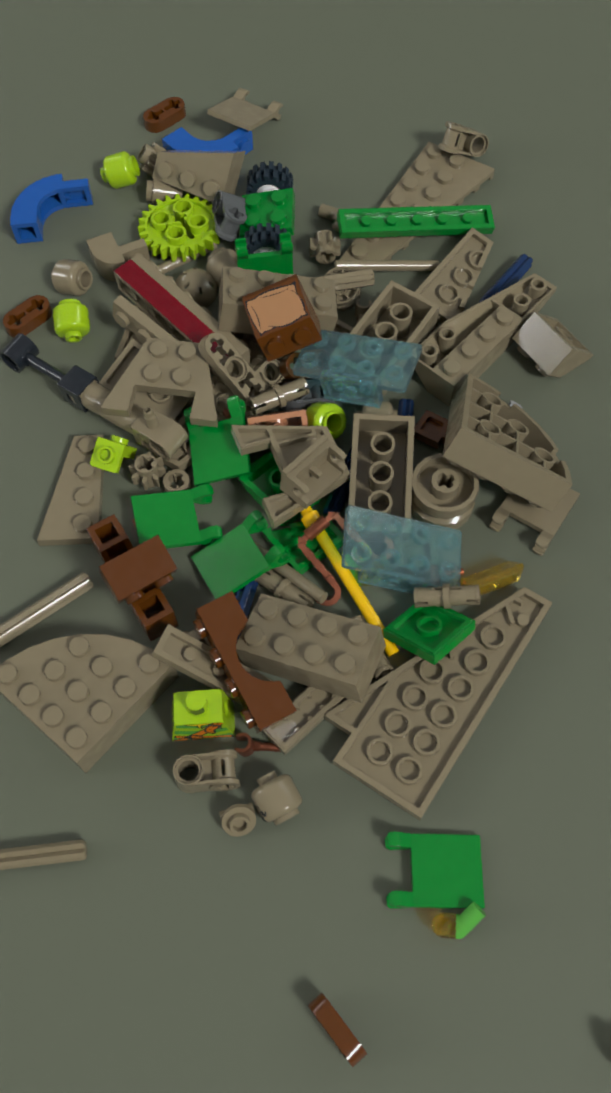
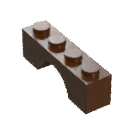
M114 514L86 528L95 549L104 563L133 548L129 537ZM155 585L143 590L145 596L129 605L150 641L160 637L168 624L175 628L179 626L172 607L160 588L157 589Z
M233 591L197 608L195 613L197 619L193 621L194 627L201 639L207 637L212 647L208 652L217 669L220 667L224 669L228 679L224 680L229 694L233 699L238 697L244 709L240 711V714L249 729L254 727L256 732L259 733L294 714L297 710L280 680L264 681L255 678L242 667L236 652L237 637L246 627L248 619Z

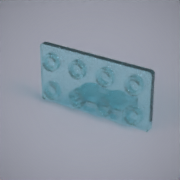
M321 330L322 340L302 348L292 369L295 376L319 379L325 399L380 408L383 401L382 390L399 393L406 392L421 355L422 345Z
M349 505L345 509L341 565L343 568L358 571V583L414 594V587L443 586V583H450V586H460L462 533L460 530Z

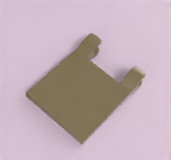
M239 88L233 97L209 108L207 114L251 131L273 118L280 120L281 114L278 112L283 107V104L272 101L269 107L264 109L246 101L245 98L250 91Z
M569 489L552 512L544 508L534 507L528 500L517 494H508L501 506L493 514L489 528L500 532L509 516L540 532L532 551L542 556L576 503L580 493Z

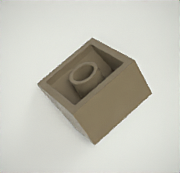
M534 312L512 337L519 345L517 350L526 358L531 357L537 363L535 368L545 377L561 378L593 356L558 319Z

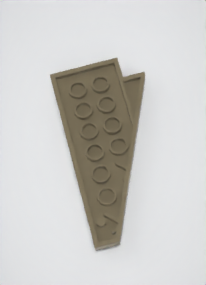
M523 587L473 619L475 620V630L437 664L433 665L419 656H415L369 685L362 703L347 699L327 712L325 720L349 735L334 758L333 765L420 821L543 621L552 602Z

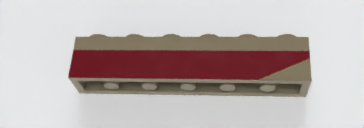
M139 253L114 270L118 289L175 339L199 343L208 334L221 333L251 367V350L248 344L242 339L238 340L231 332L219 331L218 321L213 318L211 312L206 307L199 306L189 292H183L169 275L165 276L160 272L152 260L148 261ZM212 342L211 352H216L217 342ZM230 361L227 366L228 373L236 378L239 374V368L236 363ZM209 365L210 372L226 386L223 380Z

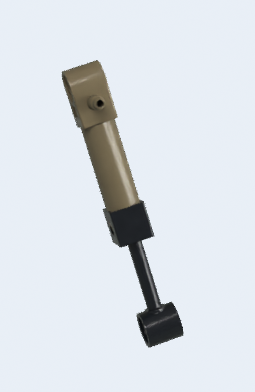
M18 333L0 351V358L15 372L21 373L26 366H31L58 382L57 385L65 401L85 413L90 410L130 433L138 444L165 460H169L188 439L187 432L179 423L151 407L143 409L133 403L130 417L103 414L101 406L111 390L101 385L96 376L77 365H74L66 374L36 357L40 353L39 349L24 334Z

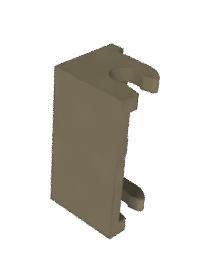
M324 434L284 468L281 473L280 490L305 509L347 472V466L342 462L347 455L342 449L328 440L329 437Z

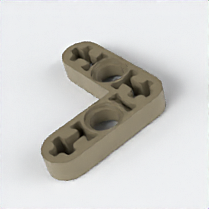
M218 332L204 336L199 342V351L202 357L235 395H238L239 399L244 400L245 405H252L249 404L248 400L250 398L248 394L251 391L249 387L254 386L253 394L257 396L271 390L273 385L279 384L284 379L280 373V361H278L282 357L268 362L265 356L252 369L223 334ZM212 342H217L218 344L216 352H211L210 350ZM299 349V350H297V351H294V352H292V353H289L288 355L293 354V353L302 352V351H301V349ZM230 361L236 363L239 368V374L236 378L228 373L227 366ZM291 363L290 368L293 369L297 364ZM267 364L271 365L275 370L273 380H269L265 376L264 369ZM243 380L244 384L239 385L238 382Z

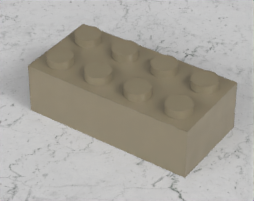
M223 266L219 287L218 330L254 334L242 297L295 274H281L266 270L257 271ZM297 275L320 321L322 340L319 342L331 343L338 318L334 280Z
M391 280L331 356L329 377L371 401L380 402L410 362L408 359L409 354L436 327L440 305Z
M354 413L348 524L362 541L383 542L382 538L384 535L392 543V538L398 536L402 541L409 540L415 416ZM347 535L346 540L352 541L351 538Z
M261 593L246 627L236 643V652L243 665L362 703L386 644L381 627Z

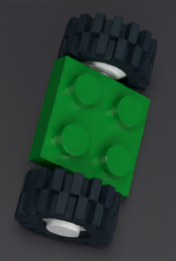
M264 161L260 162V167L256 164L253 166V170H249L246 195H242L245 198L247 220L244 224L240 225V237L246 238L248 254L281 250L279 234L290 232L291 235H294L295 193L293 189V175L289 173L287 167L282 169L281 163L274 166V161H269V165H266Z

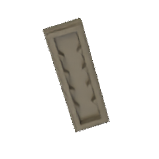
M308 686L292 701L297 711L262 732L286 755L325 719L327 712L340 705L346 698Z

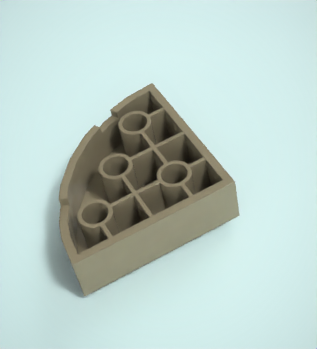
M468 373L451 400L442 457L446 458L454 466H462L474 472L482 480H489L501 486L509 494L519 495L528 500L534 507L544 508L552 512L572 486L571 474L566 462L559 461L556 456L559 449L542 427L517 404H513L510 407L499 398L501 392Z
M77 634L39 643L4 661L0 665V694L86 774L179 676L176 669L151 656L154 649L138 642L107 634Z

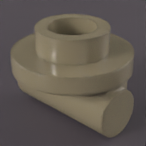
M253 802L235 804L226 810L219 811L222 828L231 836H244L251 832L256 825Z

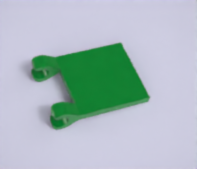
M291 233L279 234L281 250L248 254L246 238L235 239L238 267L249 270H266L273 273L293 274V243L291 241Z
M238 395L228 397L227 405L231 418L219 421L218 427L191 425L190 413L192 407L184 410V417L189 431L194 485L197 487L252 473L249 454L241 456L231 434V425H246V405L244 400L239 399Z
M203 484L189 490L131 496L138 543L141 544L159 535L164 546L168 549L200 544L210 545L221 538L223 533L218 525L199 531L194 503L205 505L212 502L213 487L210 484Z
M259 510L251 512L242 524L191 556L215 599L231 591L233 593L237 592L270 569L283 566L290 561V556L282 544L274 545L263 556L250 534L261 532L268 527V522Z
M389 832L385 837V848L387 850L410 849L412 892L391 891L387 894L388 908L466 909L472 902L479 905L481 909L485 908L480 835L410 834L404 832Z

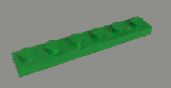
M491 205L338 209L337 212L340 239L466 235L472 227L481 234H492L495 229Z

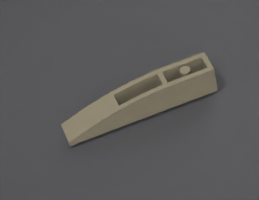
M534 273L441 324L408 357L426 390L450 407L452 398L468 373L479 378L514 342L512 337L534 312L538 313L555 293L557 287Z

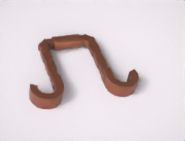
M328 511L325 517L323 515L306 528L303 531V536H298V548L302 550L306 558L312 562V565L321 572L325 580L334 588L333 595L320 605L332 606L337 603L341 596V588L335 577L329 570L327 571L323 563L306 546V541L308 539L312 541L330 525L329 522L331 520H336L339 526L347 532L351 540L357 544V547L370 560L378 563L388 560L393 552V544L386 535L382 538L386 547L385 551L382 554H374L365 542L360 539L354 529H351L348 522L339 515V512Z

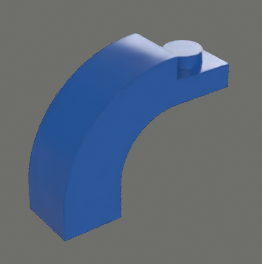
M182 127L162 138L163 148L166 151H246V155L253 150L252 130L248 131L241 127L224 138L213 141L197 139Z
M56 174L42 178L25 188L17 197L11 209L10 226L17 244L43 241V225L52 213L64 208L93 205V196L88 178L64 181L62 174Z

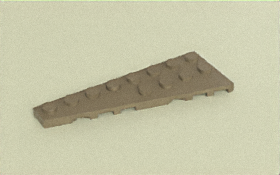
M428 142L379 208L459 206L463 203L466 196L471 192H477L482 183L494 177L495 169L461 154H453L438 148V145ZM417 236L356 238L340 260H391L395 253L400 249L405 250L409 246V242Z

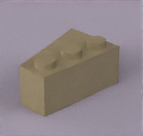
M161 151L157 154L152 178L213 202L218 190L235 195L246 151Z

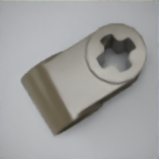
M446 121L445 126L447 129L442 143L438 145L439 149L453 154H464L473 157H480L487 151L489 140L486 135L471 127Z
M223 749L210 753L181 756L173 765V775L177 787L185 793L229 791L239 788L240 780L236 779L235 759L238 758L237 751ZM223 765H225V776L222 775ZM187 768H195L199 772L197 777L190 781H185L180 776Z

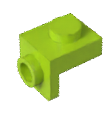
M112 435L111 439L98 437L90 465L112 473H119L123 457L134 459L137 448L128 446V439Z

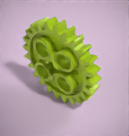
M176 193L175 199H171L166 195V201L164 202L156 199L157 205L149 204V211H142L143 217L138 219L140 239L144 238L148 251L152 250L153 256L161 254L162 260H165L168 256H171L172 262H175L177 257H181L182 261L186 262L187 256H191L193 260H196V254L199 253L206 256L205 249L213 251V242L216 244L220 243L219 236L215 232L212 204L209 205V201L206 199L200 201L198 196L191 199L189 193L184 198H180V195Z

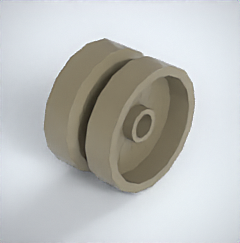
M443 453L428 456L418 463L413 472L411 514L423 527L433 531L448 532L460 528L469 520L479 491V478L474 472L462 466L452 465L446 458L442 457Z

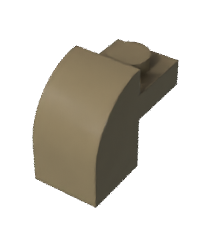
M112 232L86 240L97 272L103 278L116 282L114 270L140 253L148 261L150 260L144 238L119 247Z

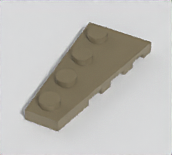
M473 227L415 291V293L440 305L438 316H440L439 322L442 324L463 312L494 243Z
M104 435L74 436L37 538L39 546L93 544L86 528L101 521L104 470L91 466L90 461L97 438H104Z

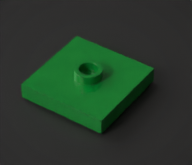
M413 604L383 629V634L387 640L435 665L475 630V620L452 609H444V606L415 608V604Z

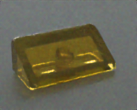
M508 561L456 580L454 585L467 586L479 584L481 596L518 582L524 565L523 563Z

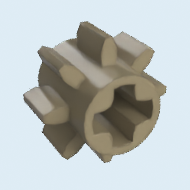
M155 142L151 146L144 144L137 156V161L142 163L139 168L148 175L153 176L158 152L166 151V149Z
M320 230L315 234L314 238H309L310 257H316L319 263L329 264L335 260L336 256L341 255L340 236L334 237L332 231Z
M150 451L140 456L135 455L136 460L134 464L128 466L130 474H132L133 484L138 485L140 483L144 486L145 490L155 486L160 487L161 477H164L166 474V469L163 467V458L161 456L155 458Z

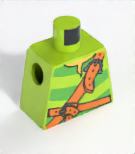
M211 689L173 693L172 741L236 736L234 703L223 690Z

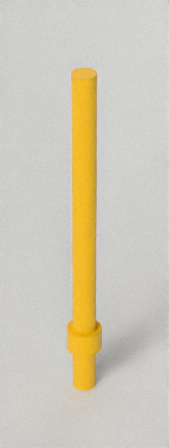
M311 506L300 512L302 515L301 521L305 528H308L320 517L318 511L313 510ZM323 530L315 537L367 623L381 627L383 633L385 626L326 530ZM384 638L386 644L384 651L388 657L399 652L395 643Z

